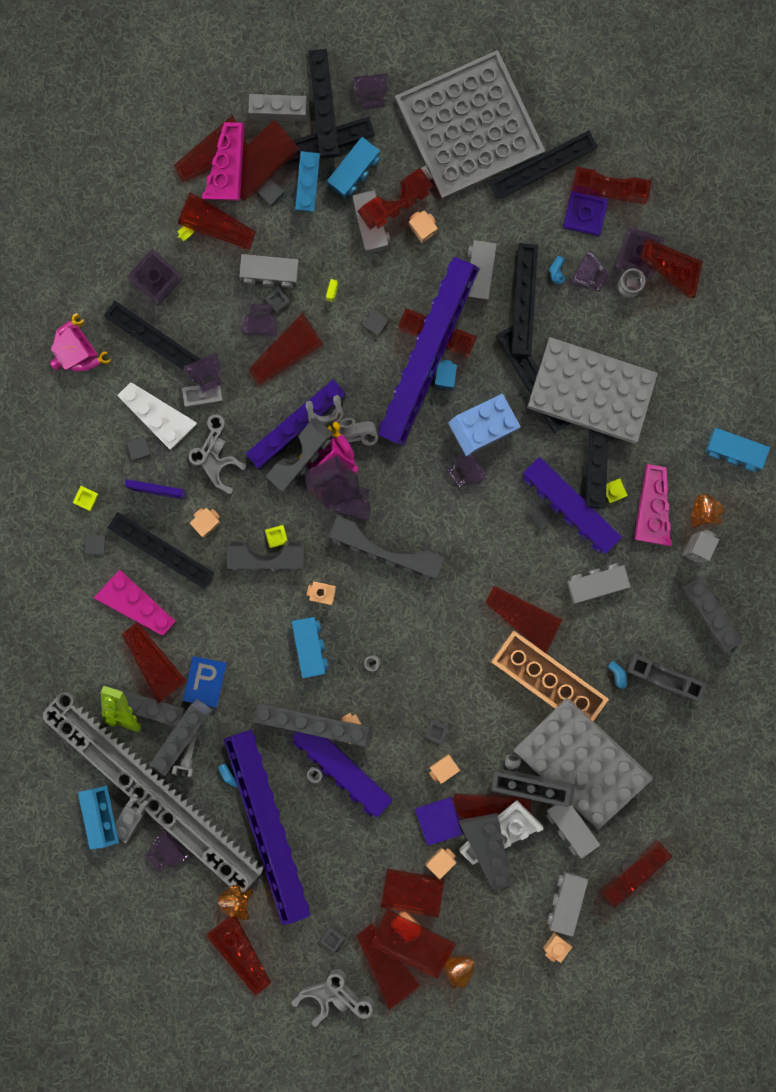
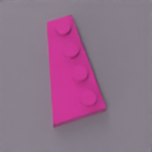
M650 464L645 466L633 540L672 546V539L670 540L671 525L668 515L666 467Z

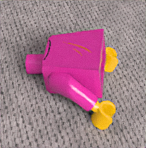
M74 314L72 317L73 321H68L56 331L54 344L51 347V351L56 357L50 361L51 366L55 370H59L63 366L65 370L72 369L75 372L88 371L99 366L100 363L106 365L111 361V359L107 361L102 360V357L108 354L107 352H102L99 358L96 357L98 355L79 328L84 325V319L76 322V319L80 317L79 314Z
M334 422L333 427L336 430H333L331 426L328 429L336 439L331 438L329 446L324 450L321 449L319 451V458L314 463L310 462L308 467L312 474L320 479L329 478L338 481L347 473L352 476L355 475L358 471V466L355 464L354 452L344 435L339 433L340 424Z

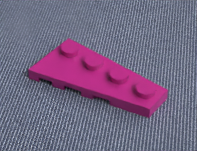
M224 122L217 145L218 150L213 158L212 170L210 175H208L206 190L203 192L201 199L240 201L245 124Z
M121 570L94 597V599L163 636L177 622Z

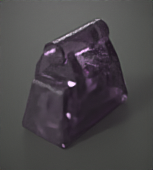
M388 74L353 78L354 91L357 97L362 99L363 109L385 107L383 96L387 94ZM378 97L379 100L367 101V98Z
M588 251L574 272L569 284L584 289L590 287L600 292L610 272L601 266L602 262L592 251ZM596 274H601L597 282H595L593 279Z
M250 303V314L245 316L242 323V334L277 337L276 318L272 316L273 305ZM255 311L267 312L266 316L255 315Z
M216 353L183 367L188 378L193 383L198 382L202 393L223 384L218 375L221 368L218 354ZM210 376L215 378L210 382L203 383V380Z
M464 451L455 459V465L447 469L458 489L468 482L470 485H473L488 478L474 454L466 456ZM459 468L466 477L463 480L456 472Z
M348 484L346 495H341L334 508V512L355 519L369 521L371 506L370 501H367V497L369 496L370 489ZM351 492L363 495V498L360 499L351 496Z
M166 829L155 838L152 843L153 849L145 854L158 872L163 870L165 866L169 868L176 866L188 858L184 850ZM157 852L160 858L164 861L162 864L154 855V853Z

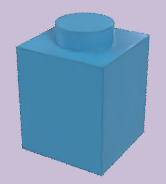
M442 360L439 363L434 387L453 390L457 365L453 364V361Z

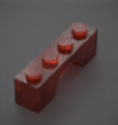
M576 167L571 191L646 205L649 199L652 180L636 177L628 179L611 178L593 169Z
M421 168L409 174L400 182L401 196L399 200L386 201L376 196L357 211L370 230L375 227L381 228L387 223L386 220L391 217L393 220L399 216L401 209L405 207L408 210L416 204L414 202L416 199L419 198L421 201L429 195L428 191L433 185Z
M405 308L398 325V330L417 337L424 328L426 317ZM454 329L446 349L469 358L477 336L460 329Z
M656 839L629 868L618 876L613 877L599 891L615 908L673 856Z

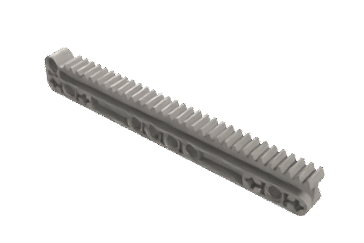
M70 692L59 694L44 711V721L130 798L135 794L136 788L141 787L144 790V796L138 797L136 803L139 806L144 800L147 801L148 805L145 811L234 891L239 893L246 891L262 873L264 866L258 867V860L252 862L253 855L246 856V849L240 851V844L234 846L235 839L229 841V834L223 836L224 829L217 831L218 824L212 826V819L206 821V813L199 815L201 809L194 810V803L188 805L189 798L183 800L184 794L177 795V788L171 790L172 783L166 785V778L159 779L161 773L154 775L155 769H148V762L142 764L143 757L136 759L138 753L131 754V747L125 749L126 742L119 743L120 737L113 738L114 732L107 733L109 727L102 728L103 722L96 723L98 717L90 718L92 712L85 713V706L79 708L76 705L74 694ZM64 696L70 698L69 706L63 705L62 699ZM50 712H56L55 717L57 719L51 720L50 718L52 715L50 714ZM66 723L72 726V731L69 734L64 731ZM75 734H76V736H78L79 738L85 737V740H84V743H85V744L79 745L80 740H79L77 737H73V738H71V737H72L73 735H75ZM123 774L128 775L130 778L128 785L121 782ZM151 800L158 802V810L150 808ZM165 813L172 814V823H167L164 820ZM215 853V859L218 862L221 859L223 860V862L219 864L218 868L215 866L218 862H216L214 859L211 861L208 859L209 854ZM223 865L231 867L232 871L230 874L227 875L222 872ZM236 871L238 874L235 876L236 878H233V880L231 881L230 878L234 875ZM244 879L245 886L241 885L239 887L237 885L238 880Z

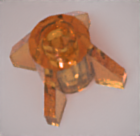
M708 494L697 496L694 500V509L691 517L692 528H696L702 525V523L708 524L713 522L721 524L720 515L725 513L723 506Z
M231 886L222 892L218 898L220 910L228 916L249 920L250 917L246 908L253 890L247 889L242 892L240 886Z
M462 955L444 958L438 962L450 979L453 989L457 986L463 989L468 985L475 966L470 956Z

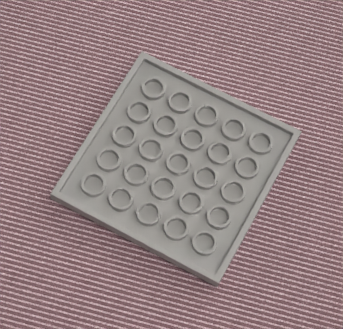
M498 50L395 96V100L421 156L433 177L441 199L447 198L545 153L540 138Z

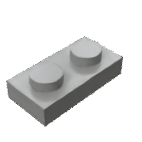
M220 382L182 388L185 408L223 402Z

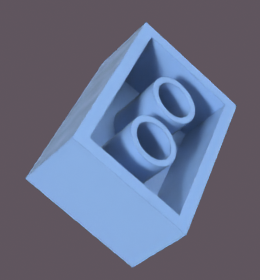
M503 393L455 416L448 422L466 456L514 433L521 427Z

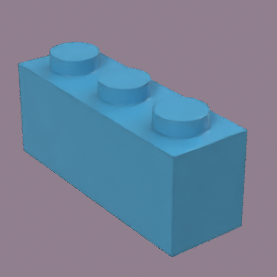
M361 137L327 180V186L344 199L348 195L351 197L357 190L356 185L360 181L363 182L369 175L368 170L371 166L375 167L381 159L379 157L380 150Z
M301 151L295 211L314 213L320 153Z
M715 428L712 430L705 452H708L712 458L720 459L722 457L727 459L729 464L738 466L739 463L744 465L746 470L756 472V470L763 469L770 447Z
M315 617L292 621L302 678L326 674L325 670L329 668L327 658L323 659L322 656L325 646L323 639L319 640L318 632H321L320 621H316Z
M107 786L78 792L89 848H103L119 843Z

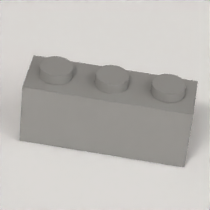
M249 94V117L254 120L307 121L306 96Z
M375 190L353 195V203L366 254L387 250L391 240L389 232L384 230L383 225H386V219L384 214H380L379 207H382L380 196H376Z
M474 240L473 246L469 245L468 257H471L470 263L476 265L480 270L467 300L488 302L496 243Z
M241 254L239 277L241 281H244L243 283L254 285L255 282H263L262 285L264 286L281 284V287L293 288V285L297 286L299 273L298 259Z
M708 530L691 535L682 556L699 564L710 561L719 539L715 538L716 534Z
M616 563L607 566L608 570L602 572L598 568L589 571L590 575L582 577V574L571 576V581H568L567 584L573 604L630 588L625 566H619Z
M552 804L546 809L548 814L545 816L552 825L556 823L559 827L557 833L563 841L566 839L571 845L568 848L575 857L579 855L582 859L600 846L572 805L564 807Z
M564 871L563 875H559L557 886L560 888L558 894H554L552 900L554 910L553 913H549L547 918V924H549L551 931L573 937L588 883L587 877Z

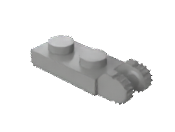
M137 794L130 798L115 823L118 839L125 844L133 835L148 805V802L144 800L139 808L134 806L138 799Z

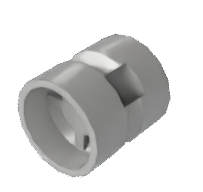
M635 268L626 270L618 281L620 294L627 298L636 297L645 286L644 274Z

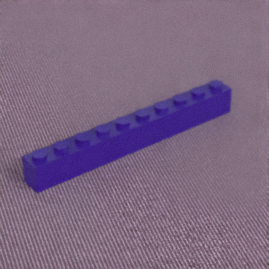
M456 257L448 264L445 279L441 281L439 293L432 301V309L424 320L422 332L417 336V344L409 355V363L402 371V379L394 390V398L387 406L385 419L379 425V436L404 446L480 270L476 265Z
M248 730L223 738L282 925L292 924L310 916L309 904L303 894V886L299 881L298 870L291 856L292 851L285 837L286 832L279 818L280 813L274 802V794L268 783V775L262 764V756L257 749L256 737L252 730Z

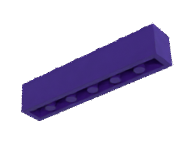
M333 379L308 401H312L315 414L324 416L335 407L333 397L338 395L342 401L346 398V393ZM306 403L245 453L259 470L294 442L310 423Z
M540 456L523 472V481L530 487L533 485L538 490L536 492L538 496L544 501L546 499L552 503L550 507L557 514L561 512L565 516L564 521L570 527L575 526L579 530V536L585 541L588 539L593 544L591 547L598 554L601 552L606 554L622 538L593 508L586 507V501Z
M296 732L292 737L294 739L293 744L299 750H306L309 753L307 757L314 764L318 762L323 766L321 770L328 777L332 775L336 779L335 784L342 790L346 788L351 793L349 797L354 802L358 803L360 801L365 806L363 810L370 817L373 815L378 817L393 801L382 788L330 739Z

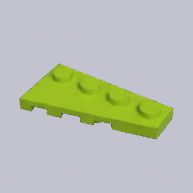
M103 686L101 691L102 721H105L109 726L117 725L139 733L141 724L137 722V717L132 715L133 710L128 706V701L123 692Z

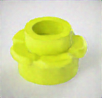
M185 224L177 232L180 235L177 238H181L183 242L195 232L191 228L192 225L188 227Z

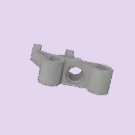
M336 395L333 397L336 408L328 416L315 414L312 401L306 402L309 422L317 418L327 428L331 426L333 430H336L333 427V423L338 422L340 424L339 433L344 435L348 443L361 440L364 445L371 446L378 441L376 426L373 422L356 423L352 418L341 420L343 409L340 396Z
M215 414L208 418L207 425L211 433L202 449L194 448L189 452L188 456L191 464L195 466L202 465L216 488L231 494L233 489L222 484L219 479L220 470L228 464L236 465L241 470H245L246 464L232 456L222 459L218 458L226 442L219 438L225 424L223 417ZM213 419H219V424L221 425L219 428H213L211 423ZM200 452L203 455L202 460L193 461V453L197 454Z
M341 969L332 970L327 981L303 988L291 1002L292 1006L297 1007L303 998L312 997L318 1000L321 1005V1012L312 1020V1025L315 1027L328 1016L329 1002H333L341 1012H345L350 1008L358 1017L363 1019L370 1017L374 1008L372 998L369 996L358 998L344 984L346 974ZM334 977L340 979L339 983L333 982ZM360 1005H367L369 1009H361Z

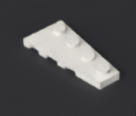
M129 383L117 395L170 450L198 424L133 383Z
M518 800L498 815L504 848L511 846L512 843L520 839L523 840L529 837L530 834L536 831L543 830V825ZM466 842L459 848L460 853L472 864L479 862L469 842Z

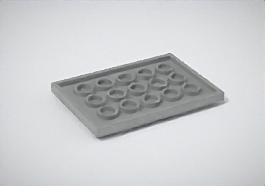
M549 337L527 408L636 444L658 373Z
M568 697L514 748V752L541 777L575 784L571 805L598 830L653 778Z

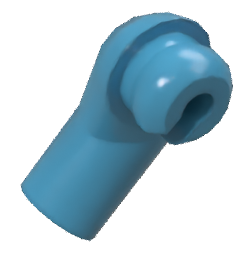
M560 256L556 257L549 269L551 280L555 284H562L565 281V276L562 275L560 270L565 259Z
M612 661L608 668L614 673L615 685L620 689H624L628 684L627 672L615 661Z
M220 765L217 769L223 780L233 787H238L236 778L230 773L227 765Z

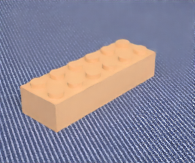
M515 631L511 632L490 661L554 709L568 697L594 721L609 700Z

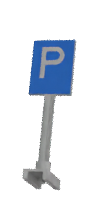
M193 656L183 701L193 703L196 699H199L208 707L217 708L227 663ZM197 733L186 746L184 758H181L180 766L174 765L172 774L176 777H179L180 772H182V776H186V773H188V777L191 780H195L196 772L191 769L193 763L191 759Z

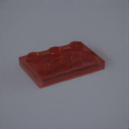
M387 868L381 908L439 918L444 879Z

